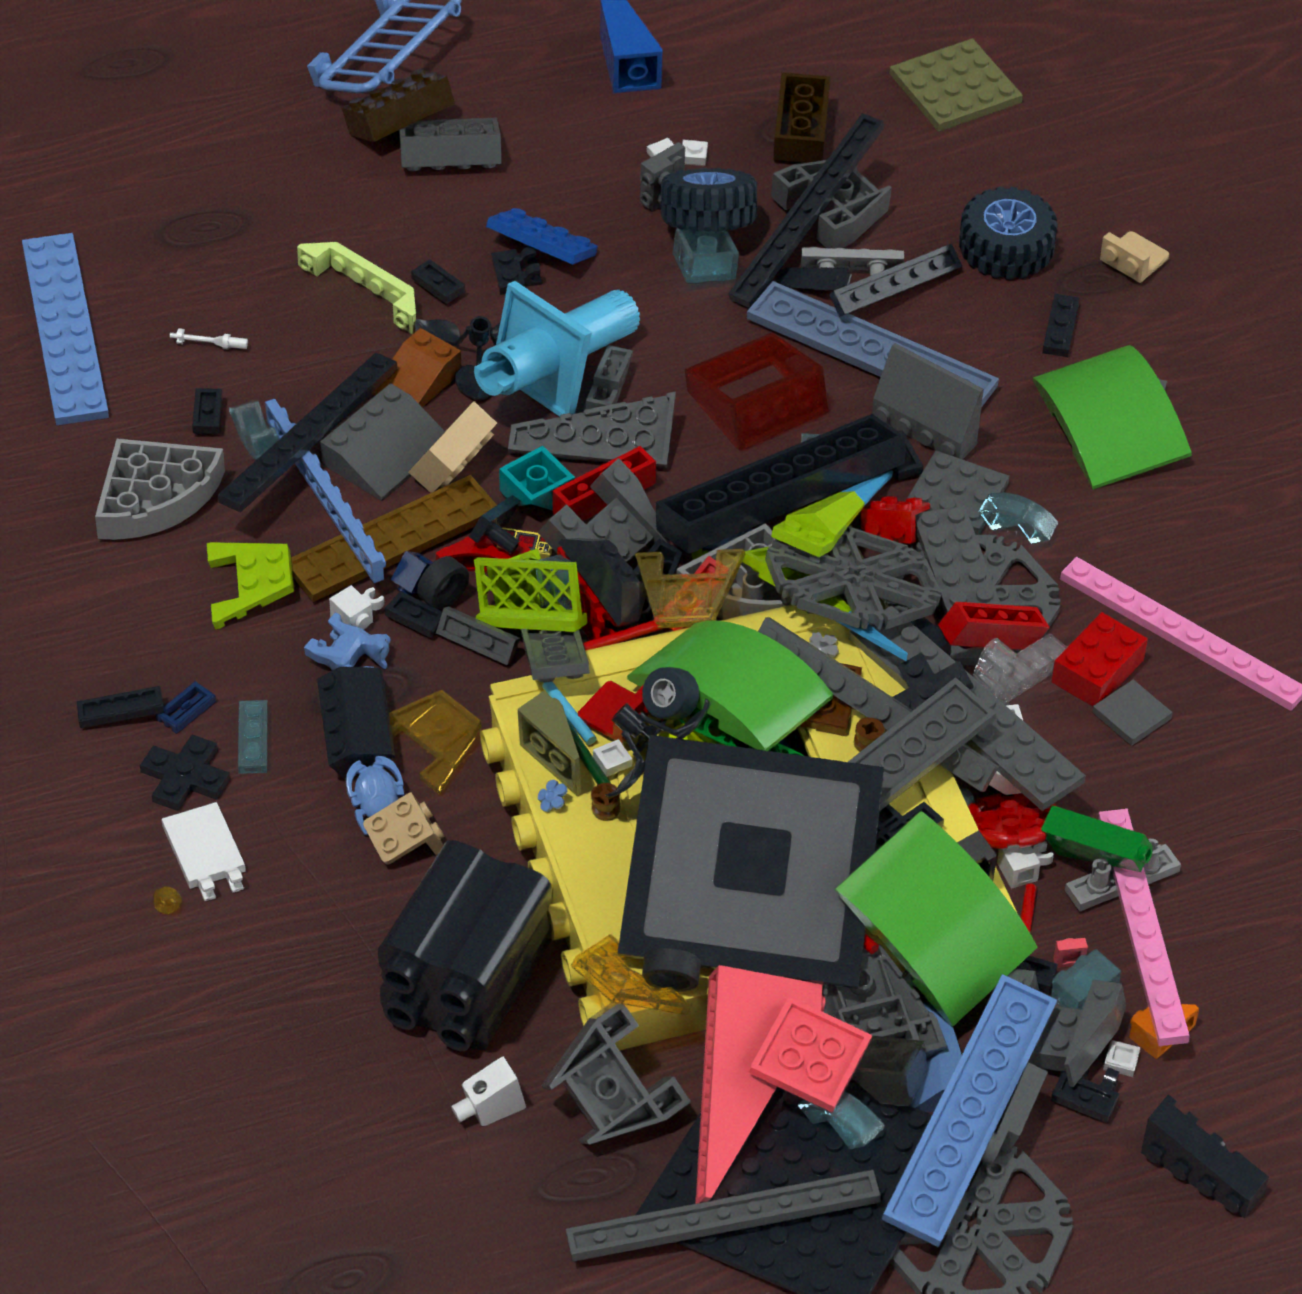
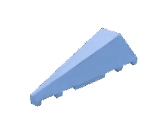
M925 997L924 1006L929 1012L932 1011L937 1018L947 1047L916 1065L910 1106L924 1112H934L962 1054L953 1027L946 1022Z

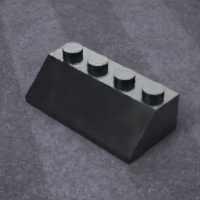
M340 666L318 678L317 684L328 765L346 779L349 768L356 761L360 760L361 764L368 768L373 765L376 756H383L388 759L394 758L395 751L382 670L376 667ZM357 773L354 779L359 777L360 774Z

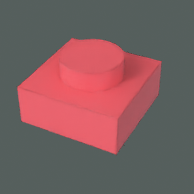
M1067 938L1056 941L1053 959L1054 963L1058 964L1057 968L1085 965L1088 950L1086 939Z

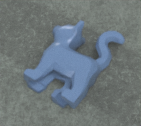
M335 612L328 620V623L333 627L330 633V638L334 641L333 644L328 647L326 641L322 639L318 641L312 638L304 647L306 656L318 663L325 664L331 670L340 666L354 667L363 654H367L378 665L386 669L387 663L385 658L389 653L391 639L387 634L370 635L360 627L345 624L342 622L341 615Z

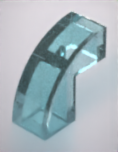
M253 400L229 408L236 430L245 448L255 460L278 441L275 427L266 426L259 401Z
M999 492L988 494L979 510V513L992 531L1018 525L1032 545L1049 541L1058 525V521L1045 508L1030 499L1011 493Z
M845 1091L833 1113L805 1099L798 1104L812 1124L829 1121L849 1149L866 1146L885 1127L868 1107Z

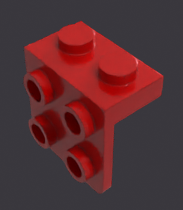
M894 496L881 497V501L870 502L871 505L862 508L861 531L898 543L912 544L916 542L915 515L930 509V503L922 502V498H907L906 501H897V497Z
M607 681L578 711V716L590 727L614 740L619 739L623 744L626 741L621 735L623 731L611 721L615 713L626 703L638 714L642 712L648 717L651 713L646 709L643 702V686L636 693H633L613 681Z

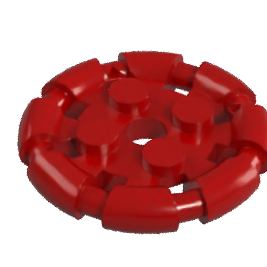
M1001 793L992 794L977 799L976 803H969L967 805L978 830L991 848L1008 849V846L1025 848L1040 844L1047 837L1041 828L1052 805L1042 811L1023 793L1013 794V796H1002Z

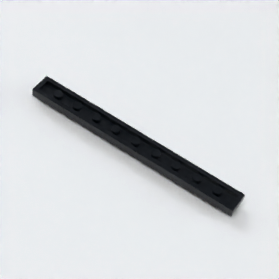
M864 113L860 115L728 293L730 300L750 308L762 295L818 219L819 215H821L885 128L882 120Z
M375 352L218 494V503L241 513L396 372L397 361Z

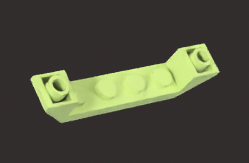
M338 242L308 243L297 246L298 265L303 270L319 276L332 266L335 270L342 272L355 282L367 287L373 293L390 301L393 304L394 323L411 334L415 333L416 310L413 287Z

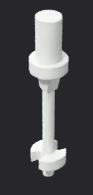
M180 328L177 333H170V338H176L177 344H183L184 340L211 342L222 346L226 350H229V347L247 349L248 339L231 337L230 334H224V336L215 338L184 334L185 330Z

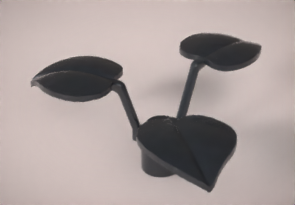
M477 316L471 320L470 326H466L465 332L460 336L458 327L447 320L416 319L415 332L422 328L454 347H458L469 335L470 342L477 346L476 366L481 364L482 346L487 344L490 338L493 344L496 345L500 327L499 323L493 328L491 327V322L486 317ZM474 365L461 367L456 373L455 382L462 393L474 400H484L492 396L485 393L478 385L474 374Z
M705 699L703 709L687 721L684 726L675 730L665 726L667 719H661L657 722L642 712L638 714L629 704H624L615 713L611 721L623 731L621 735L626 739L633 751V755L636 757V764L634 769L623 778L616 790L605 794V796L613 798L621 794L640 778L644 772L646 760H643L640 752L648 745L649 735L657 736L663 730L682 740L699 726L708 712L711 702ZM630 735H632L634 738L639 735L636 746L633 740L631 739Z

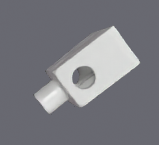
M504 1056L464 1081L462 1087L466 1098L451 1106L459 1122L475 1115L481 1126L489 1125L526 1108L518 1079Z

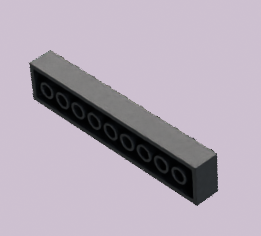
M870 414L657 501L656 530L686 553L696 552L708 545L720 542L732 535L739 534L744 530L763 524L780 515H785L787 512L806 506L818 499L828 497L830 494L905 464V435L874 414Z

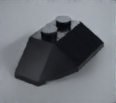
M588 538L561 539L559 541L560 546L570 560L576 562L577 570L618 626L636 625L640 619L647 590L635 575L631 566L622 557L617 547L610 540Z

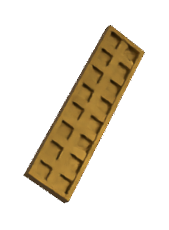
M469 475L371 520L362 526L366 536H371L376 551L383 554L386 562L385 568L400 562L405 551L420 553L475 527L480 517L497 505L477 481ZM342 534L291 557L292 576L313 602L369 576Z

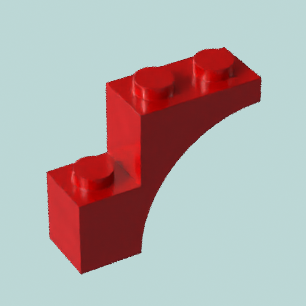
M468 536L464 540L436 552V560L441 557L450 556L466 567L468 572H475L474 560L478 557L509 559L531 550L521 541L514 553L510 555L505 550L499 551L487 537L476 543ZM484 566L485 573H487V566Z

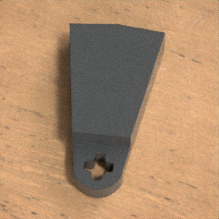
M1028 1062L981 1161L992 1165L999 1150L1009 1154L1022 1132L1048 1073L1047 1071Z

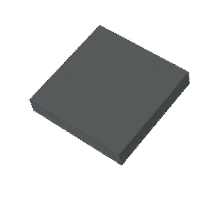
M1134 679L1094 705L1092 711L1131 746L1171 720L1173 714L1172 711Z

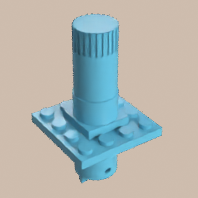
M513 281L507 286L497 343L484 352L481 364L474 367L476 381L480 388L489 395H510L521 390L558 416L570 413V415L575 414L587 355L635 332L640 321L638 306H636V302L633 301V298L628 293L613 290L567 313H563L518 282Z

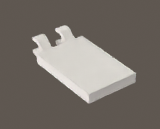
M217 802L162 819L163 829L189 888L199 887L204 901L216 898L213 891L215 889L213 882L220 879H227L232 893L244 889L241 880H243L241 873L245 872V864Z

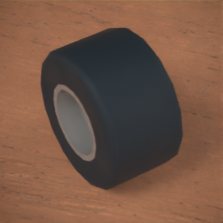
M673 667L658 668L646 678L642 689V698L646 709L653 716L668 720L684 719L697 706L699 686L695 677L686 670Z

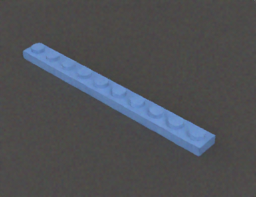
M275 399L265 402L267 422L278 439H280L296 424L289 421L286 409L284 407L281 408ZM309 450L295 465L373 583L384 580L383 568L386 567V562L383 554L376 551L371 536H366L361 521L353 517L349 503L343 502L339 488L337 486L333 487L328 472L321 469L317 455H312Z

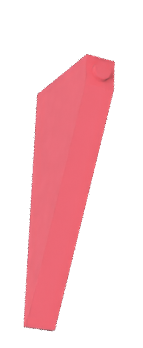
M721 965L709 976L696 1204L708 1202L712 1198L777 1086L750 1074L749 1070L785 1002L790 996L823 1012L825 997L822 996V984Z

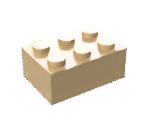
M473 401L410 469L409 473L430 493L434 492L438 487L443 488L447 486L494 435L491 430L497 422Z

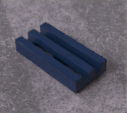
M195 681L164 706L165 713L156 714V720L159 722L163 721L164 726L167 728L172 727V731L177 734L216 702V695ZM199 692V694H197L193 699L189 700L192 696ZM181 706V708L177 712H175L172 716H169L171 713H173L176 709H178Z

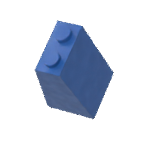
M601 0L600 39L613 93L661 89L663 51L658 42L627 0Z

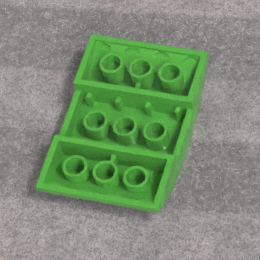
M1130 345L1033 377V382L1052 417L1056 416L1070 441L1073 455L1093 490L1192 456L1183 428L1162 384L1145 358Z
M724 621L696 622L627 675V680L642 687L649 674L658 668L673 667L688 671L695 677L699 686V699L696 708L702 710L705 699H708L711 702V706L707 714L719 720L718 729L757 750L769 751L833 699V693L822 679L789 649L758 631Z
M922 811L915 815L834 889L871 934L877 935L914 978L912 982L951 1027L997 986L1002 974L1008 976L1038 948L1017 912L989 876L946 831Z

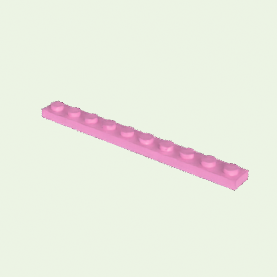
M1076 557L1061 572L1060 580L1286 709L1292 711L1302 700L1301 683L1082 559Z
M1128 809L1099 812L1098 820L1133 831ZM1111 866L1158 1045L1166 1046L1189 1043L1188 1028L1144 867L1141 872Z

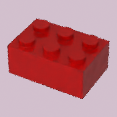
M1101 612L1054 661L1051 682L1087 704L1094 706L1112 694L1144 661L1148 638Z

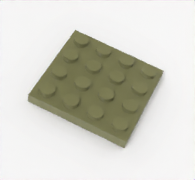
M973 38L890 66L889 74L938 132L1022 103L1023 95Z

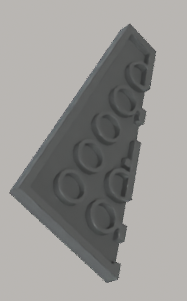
M676 391L666 393V396L642 398L643 400L637 402H621L587 409L582 413L572 415L570 413L562 414L560 417L544 420L542 418L512 424L508 453L526 455L544 446L555 458L607 463L641 446L656 461V468L667 469Z

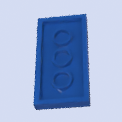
M512 208L509 211L500 212L489 217L486 225L487 228L570 264L596 256L598 249L597 245L590 243V239L569 234V231L563 227L548 225L546 220L538 217L532 218L526 215L525 211L518 208Z

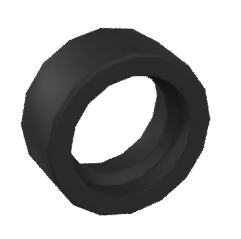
M441 557L426 569L419 581L417 593L428 605L438 610H443L445 607L452 606L462 596L469 582V572L466 567L453 557Z
M656 948L649 950L644 956L642 980L654 988L665 991L685 992L693 990L698 986L701 960L696 955L680 949Z

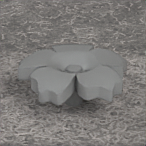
M820 632L812 633V637L809 639L810 644L832 658L839 653L838 646L835 645L837 638L834 635L826 634L823 638Z

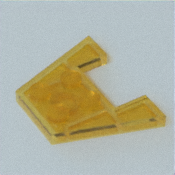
M744 549L717 550L715 573L663 575L664 557L661 552L635 553L657 628L691 627L696 622L715 621L746 555Z
M439 690L389 713L392 738L403 731L437 758L421 771L419 776L424 783L440 795L482 727L481 720L443 690Z
M611 934L578 954L571 964L574 970L612 1003L687 1015L692 1006L672 987L653 989L645 982L643 975L631 970L624 963L627 957L617 954L619 941Z

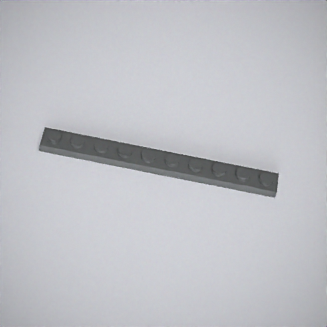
M766 617L758 632L770 637L793 652L822 679L834 696L866 717L879 720L886 730H889L913 711L772 618ZM965 744L940 763L941 766L981 792L986 791L999 766Z
M870 1170L567 1228L566 1236L573 1262L880 1203V1192L874 1171Z

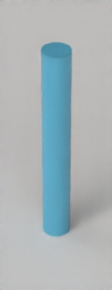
M552 681L544 682L542 685L543 689L550 697L556 698L561 702L566 718L588 745L593 744L597 737L578 716V713Z

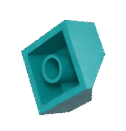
M544 446L499 468L500 492L506 498L514 495L521 500L519 506L533 504L552 511L553 490L575 479Z

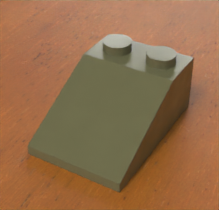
M543 691L517 709L520 746L577 796L581 793L579 754L561 702Z

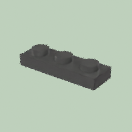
M449 606L443 609L436 631L438 635L505 665L512 664L520 640L519 637Z

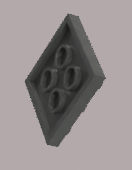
M936 450L908 498H922V502L930 503V509L926 511L965 506L976 535H979L1009 484L1010 476Z

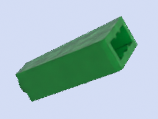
M1052 805L1041 828L1047 836L1046 839L1061 856L1094 862L1096 859L1101 858L1107 860L1108 865L1110 864L1113 867L1138 872L1142 871L1145 863H1148L1152 856L1153 846L1145 834Z

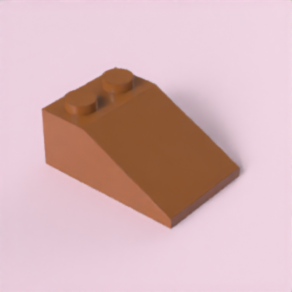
M420 328L402 344L392 360L397 361V371L371 394L376 396L391 383L411 395L421 407H424L456 378V373L461 368V350Z

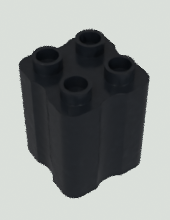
M456 840L447 841L378 948V965L382 969L381 976L384 981L380 986V1003L385 1017L392 1024L402 1029H413L415 1026L434 1029L444 1044L458 1051H466L469 1047L476 1050L486 1049L552 940V925L546 914L548 907L552 903V886L550 881L543 874L517 863L499 861L478 848Z

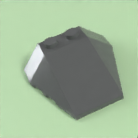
M879 945L878 950L874 954H870L866 949H863L858 989L822 984V996L825 997L823 1012L872 1035L871 1041L850 1079L851 1081H859L913 1067L947 1047L937 1018L932 1011L929 1012L919 999V994L907 984L902 977L903 973L881 945Z

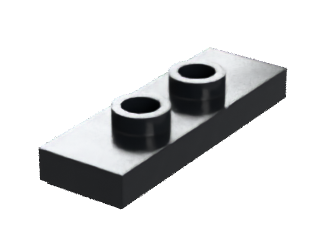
M161 686L77 701L80 728L165 713Z

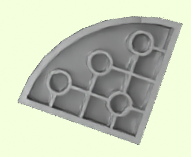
M116 439L95 515L98 539L117 540L142 537L177 525L196 513L210 500L220 485L225 472L223 449Z
M766 524L677 568L676 592L683 588L708 556L731 571L708 613L723 620L792 605V597L782 598V593L778 594L775 586L759 578V573L754 572L752 567L741 562L743 551L772 546L775 538L771 537L772 530Z

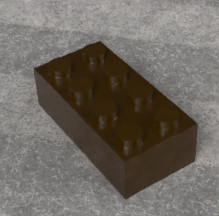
M418 69L411 72V76L405 79L393 80L390 86L386 88H376L370 91V95L364 98L358 97L350 100L349 105L342 107L350 135L374 142L455 104L448 77L436 72Z
M782 72L773 160L806 163L823 161L830 76Z

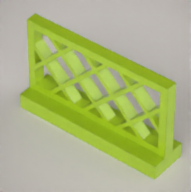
M480 557L474 560L480 613L476 615V619L498 628L576 632L587 624V613L581 611L576 562ZM484 566H490L498 574L493 581L485 575ZM509 567H515L522 575L517 583L506 573ZM534 568L540 569L547 576L542 584L530 574ZM558 570H568L569 582L567 585L555 575ZM500 578L512 588L506 595L495 585ZM525 579L536 589L531 596L520 587ZM550 580L561 590L555 598L544 588ZM490 590L501 600L497 606L488 605L487 593ZM514 592L525 601L522 607H517L509 599ZM539 593L550 603L547 608H541L533 600ZM564 594L571 600L572 610H566L558 602Z

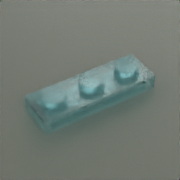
M267 700L239 701L238 772L239 774L267 773L268 702Z

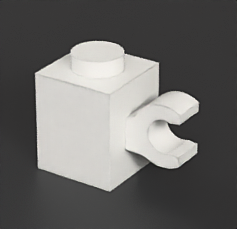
M351 585L329 598L330 617L336 612L341 615L343 623L357 626L364 630L373 623L372 610H379L385 605L384 597L380 596L377 599H373L376 597L374 588L367 589L361 595Z
M1046 841L1034 845L1033 849L1031 846L1025 848L1008 846V849H999L997 864L1011 889L1038 881L1040 865H1049L1053 862L1054 854L1052 852L1048 854L1040 853L1046 851Z

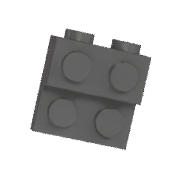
M678 142L641 163L640 201L652 211L661 207V182L664 177L669 173L685 170V146Z

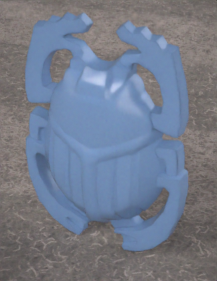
M376 756L375 762L368 768L362 765L360 760L356 761L346 774L348 797L351 799L353 807L360 805L361 808L355 810V818L364 835H368L363 825L364 815L371 817L397 801L398 796H404L403 779L399 769L393 761L383 756ZM384 767L388 768L395 775L396 779L398 780L397 782L394 780L390 773L386 772L383 769ZM358 773L360 775L355 783V792H353L352 782L355 775Z

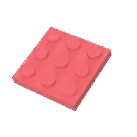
M789 996L751 1064L749 1073L833 1113L864 1055L872 1035Z

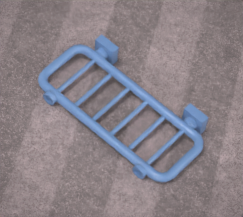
M375 0L381 17L333 64L329 54L321 52L307 65L314 86L330 91L367 93L376 89L382 82L391 84L394 80L393 71L449 15L459 16L462 0H450L445 6L408 3L411 0ZM403 7L440 10L432 19L395 16ZM390 20L427 23L419 32L382 29ZM377 33L413 37L405 46L369 42ZM363 47L400 50L392 59L355 56ZM350 60L386 64L378 73L342 69ZM336 74L373 77L370 81L362 84L330 81Z

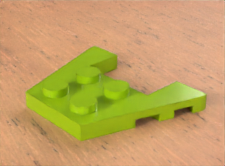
M207 543L208 563L211 568L232 563L237 565L239 597L211 604L212 623L215 630L224 627V622L235 616L237 619L246 616L247 610L259 604L264 607L294 592L291 553L288 544Z

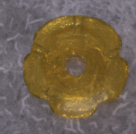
M164 886L161 889H157L153 894L154 907L163 914L173 913L182 902L181 895L171 887Z

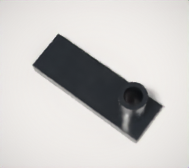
M512 495L483 514L469 537L476 543L487 537L510 555L513 554L520 541L501 527L509 522L521 500Z

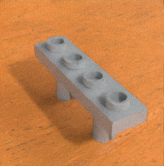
M811 247L802 248L801 268H849L847 273H870V276L904 263V251L892 249H825Z
M1148 839L1153 846L1151 859L1144 865L1148 884L1180 872L1181 864L1166 844L1158 845V841L1155 839ZM1101 858L1096 859L1092 863L1091 874L1068 882L1065 886V892L1079 911L1119 896L1111 865H1108L1107 860Z

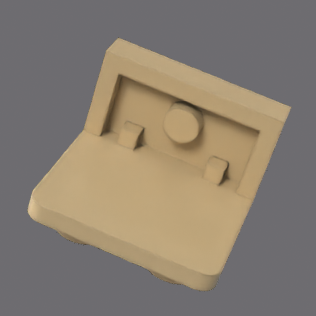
M1110 232L1103 237L1100 260L1139 283L1144 281L1169 259L1168 251L1135 232H1128L1121 239Z
M412 792L367 818L363 823L379 856L385 864L393 863L425 842L435 855H438L443 847L441 839L445 836L436 822L431 823L429 819L433 816L425 801L419 803Z

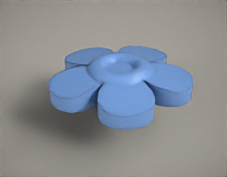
M556 780L548 781L546 789H541L538 793V800L542 802L541 809L545 812L551 811L553 807L560 809L564 805V799L561 796L567 794V786L562 783L559 784Z

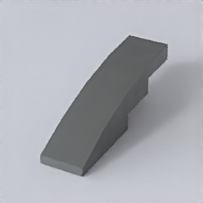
M607 346L594 374L593 386L586 399L585 410L618 402L632 359L633 350Z

